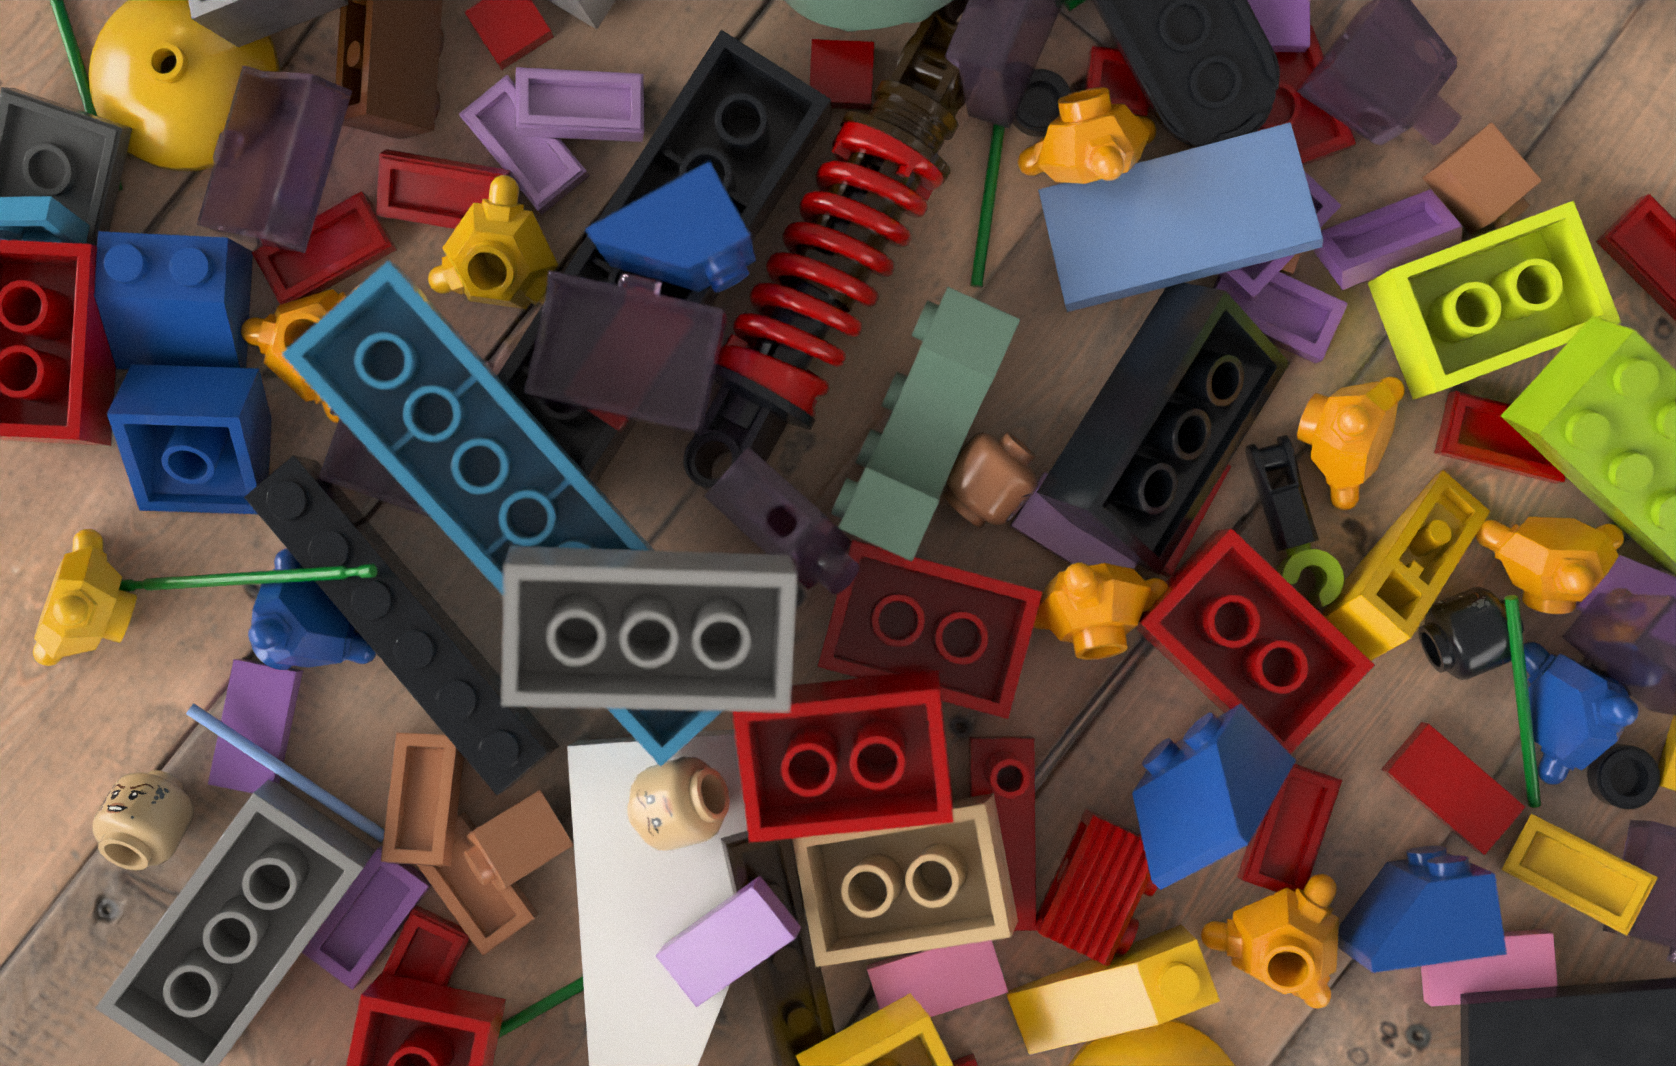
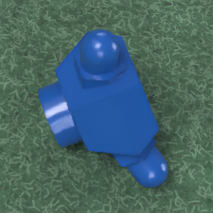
M287 548L279 551L275 557V569L273 570L303 568ZM315 581L261 584L252 610V622L248 638L255 655L267 666L277 670H287L292 666L310 668L342 663L345 660L358 664H367L376 657L375 651L355 631L353 625Z
M1526 642L1524 643L1526 671L1529 674L1527 680L1529 681L1528 689L1534 742L1542 746L1540 751L1543 752L1537 768L1538 775L1545 783L1556 785L1566 779L1570 769L1573 771L1576 767L1582 771L1615 744L1625 727L1637 720L1639 708L1636 702L1629 697L1624 686L1617 680L1605 677L1562 653L1558 655L1550 654L1539 643Z

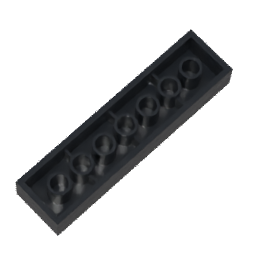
M720 30L597 222L710 161L753 242L830 123L831 99L728 33ZM588 235L497 376L587 476L597 484L720 292H714L711 286L697 292L612 267L607 263ZM639 284L693 320L695 325L620 433L563 393Z

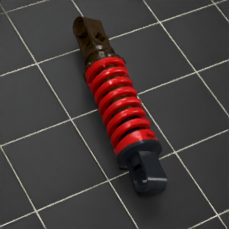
M953 0L944 7L934 11L927 19L921 21L915 34L905 44L890 80L881 81L874 92L876 102L871 108V112L864 114L848 111L843 117L840 124L841 128L832 143L833 149L831 152H833L837 161L821 164L815 174L816 184L820 191L805 194L799 203L800 215L805 222H793L785 228L782 239L789 252L774 253L766 263L767 274L774 283H758L749 294L750 302L758 314L742 313L733 323L735 335H730L726 344L718 350L713 361H709L704 368V372L718 383L721 388L693 439L687 445L683 463L688 477L707 491L726 500L739 499L745 496L754 488L786 425L791 424L811 430L815 424V406L818 402L815 397H824L830 388L826 380L810 371L808 367L814 357L833 367H840L844 364L846 360L845 352L824 339L830 327L849 337L860 335L863 329L861 321L847 312L851 311L855 302L865 307L876 305L879 300V294L873 287L866 284L871 272L880 277L891 276L895 271V263L890 257L882 253L887 243L896 247H906L912 239L911 232L899 222L903 214L915 218L924 216L928 210V203L926 201H928L933 190L940 187L948 179L951 169L938 153L944 144V140H951L958 129L959 124L955 116L969 99L984 63L1001 36L1002 22L994 0ZM971 9L980 10L978 15L972 20L956 22L958 17L965 11ZM731 452L732 463L729 470L723 476L713 479L712 467L715 460L720 455Z

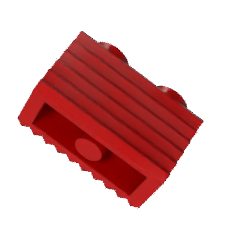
M1085 809L1076 831L1072 835L1070 844L1066 848L1065 855L1062 857L1060 865L1055 872V876L1050 882L1049 889L1045 893L1044 900L1039 906L1035 925L1037 932L1108 967L1116 952L1125 955L1130 949L1139 927V920L1132 917L1143 894L1151 897L1158 889L1151 881L1141 834Z

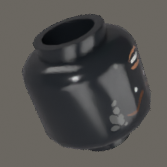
M1473 587L1436 602L1425 615V625L1419 627L1418 633L1422 648L1431 665L1440 673L1447 671L1457 679L1468 680L1511 662L1505 599L1499 600L1490 590L1485 588ZM1521 618V626H1522V633H1523V631H1524V626H1523V621H1522V618Z

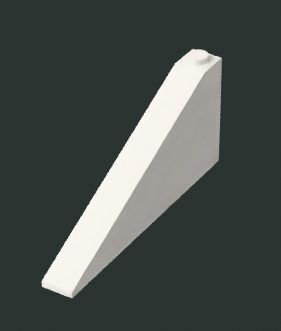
M735 729L699 732L668 760L681 757H698L720 773L727 785L730 799L729 810L719 832L706 842L675 850H656L645 843L632 827L628 818L627 808L630 789L637 774L650 766L658 764L634 737L575 741L567 746L589 1066H698L730 984L696 1007L657 959L656 954L664 944L734 895L720 838L747 831Z

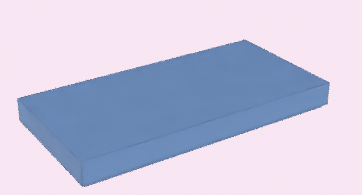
M1291 122L1136 163L1128 172L1121 174L1120 177L1112 181L1101 179L1086 184L1061 183L1038 190L1067 312L1322 248L1323 236Z

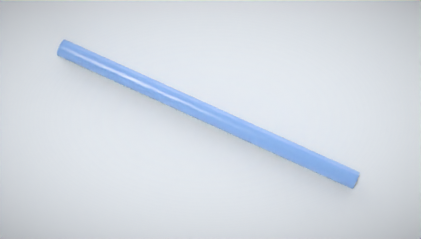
M196 704L189 708L186 715L380 843L382 842L384 837V829Z

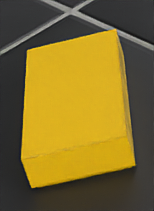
M1533 814L1528 818L1501 869L1503 872L1625 936H1628L1658 877Z

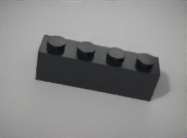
M1188 283L1166 287L1037 493L1074 526L1147 570L1160 575L1290 362L1226 290Z

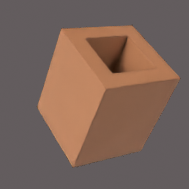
M1492 122L1468 138L1422 177L1470 234L1491 223L1496 229L1508 225L1530 206L1523 196L1542 181Z
M539 790L465 836L471 848L464 852V856L472 872L483 886L492 881L497 891H500L574 845L542 791Z

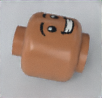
M1006 432L1001 439L992 434L977 433L959 452L946 481L948 490L944 493V497L960 515L979 528H982L986 522L993 525H1004L1009 522L1038 488L1036 473L1029 466L1036 456L1022 441L1010 432Z

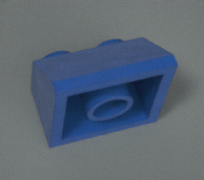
M710 161L586 228L592 242L610 266L697 292L709 286L712 287L714 292H720L734 286L749 275L746 266L756 261L750 235Z
M98 231L94 297L116 369L129 370L131 364L246 368L248 343L241 335V327L250 316L252 251L227 237Z
M131 364L107 415L139 511L257 514L244 497L265 480L270 472L272 417L260 369Z
M1241 703L1219 717H1216L1212 712L1207 713L1188 729L1183 739L1176 743L1170 738L1163 740L1142 761V766L1146 769V772L1133 790L1132 795L1151 881L1160 890L1247 846L1296 761Z
M1444 846L1412 848L1406 851L1407 859L1386 862L1339 925L1338 948L1372 973L1507 954L1495 873L1470 863L1467 856L1447 853V849Z

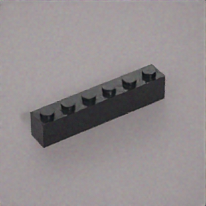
M293 455L244 497L303 568L334 566L353 568L365 564L376 565L377 575L375 577L361 578L359 576H350L346 579L320 580L315 582L497 796L511 788L559 747L526 706H502V678L317 460Z

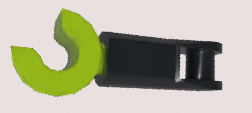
M1287 435L1278 436L1277 444L1259 449L1255 444L1246 445L1248 465L1263 505L1276 552L1286 550L1288 556L1279 564L1276 571L1287 582L1295 584L1300 578L1301 571L1304 568L1309 569L1316 578L1315 587L1308 595L1309 603L1315 608H1321L1334 602L1341 594L1344 585L1343 569L1338 560L1331 554L1322 550L1312 549L1310 543L1318 541L1319 538L1303 489L1294 448ZM1284 468L1288 485L1271 490L1266 473Z

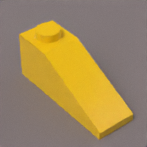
M1444 470L1440 471L1345 579L1341 594L1334 602L1327 606L1322 615L1370 661L1411 639L1491 511Z
M1182 924L1132 943L1125 955L1116 952L1109 967L1090 959L1011 989L1006 993L1029 1054L1160 1025L1220 1002L1198 941Z

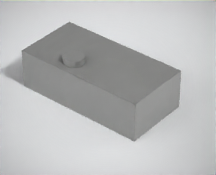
M510 546L504 564L502 706L790 712L797 572L791 556Z
M268 779L251 795L95 1009L182 1066H219L362 871L375 850L278 783H273Z

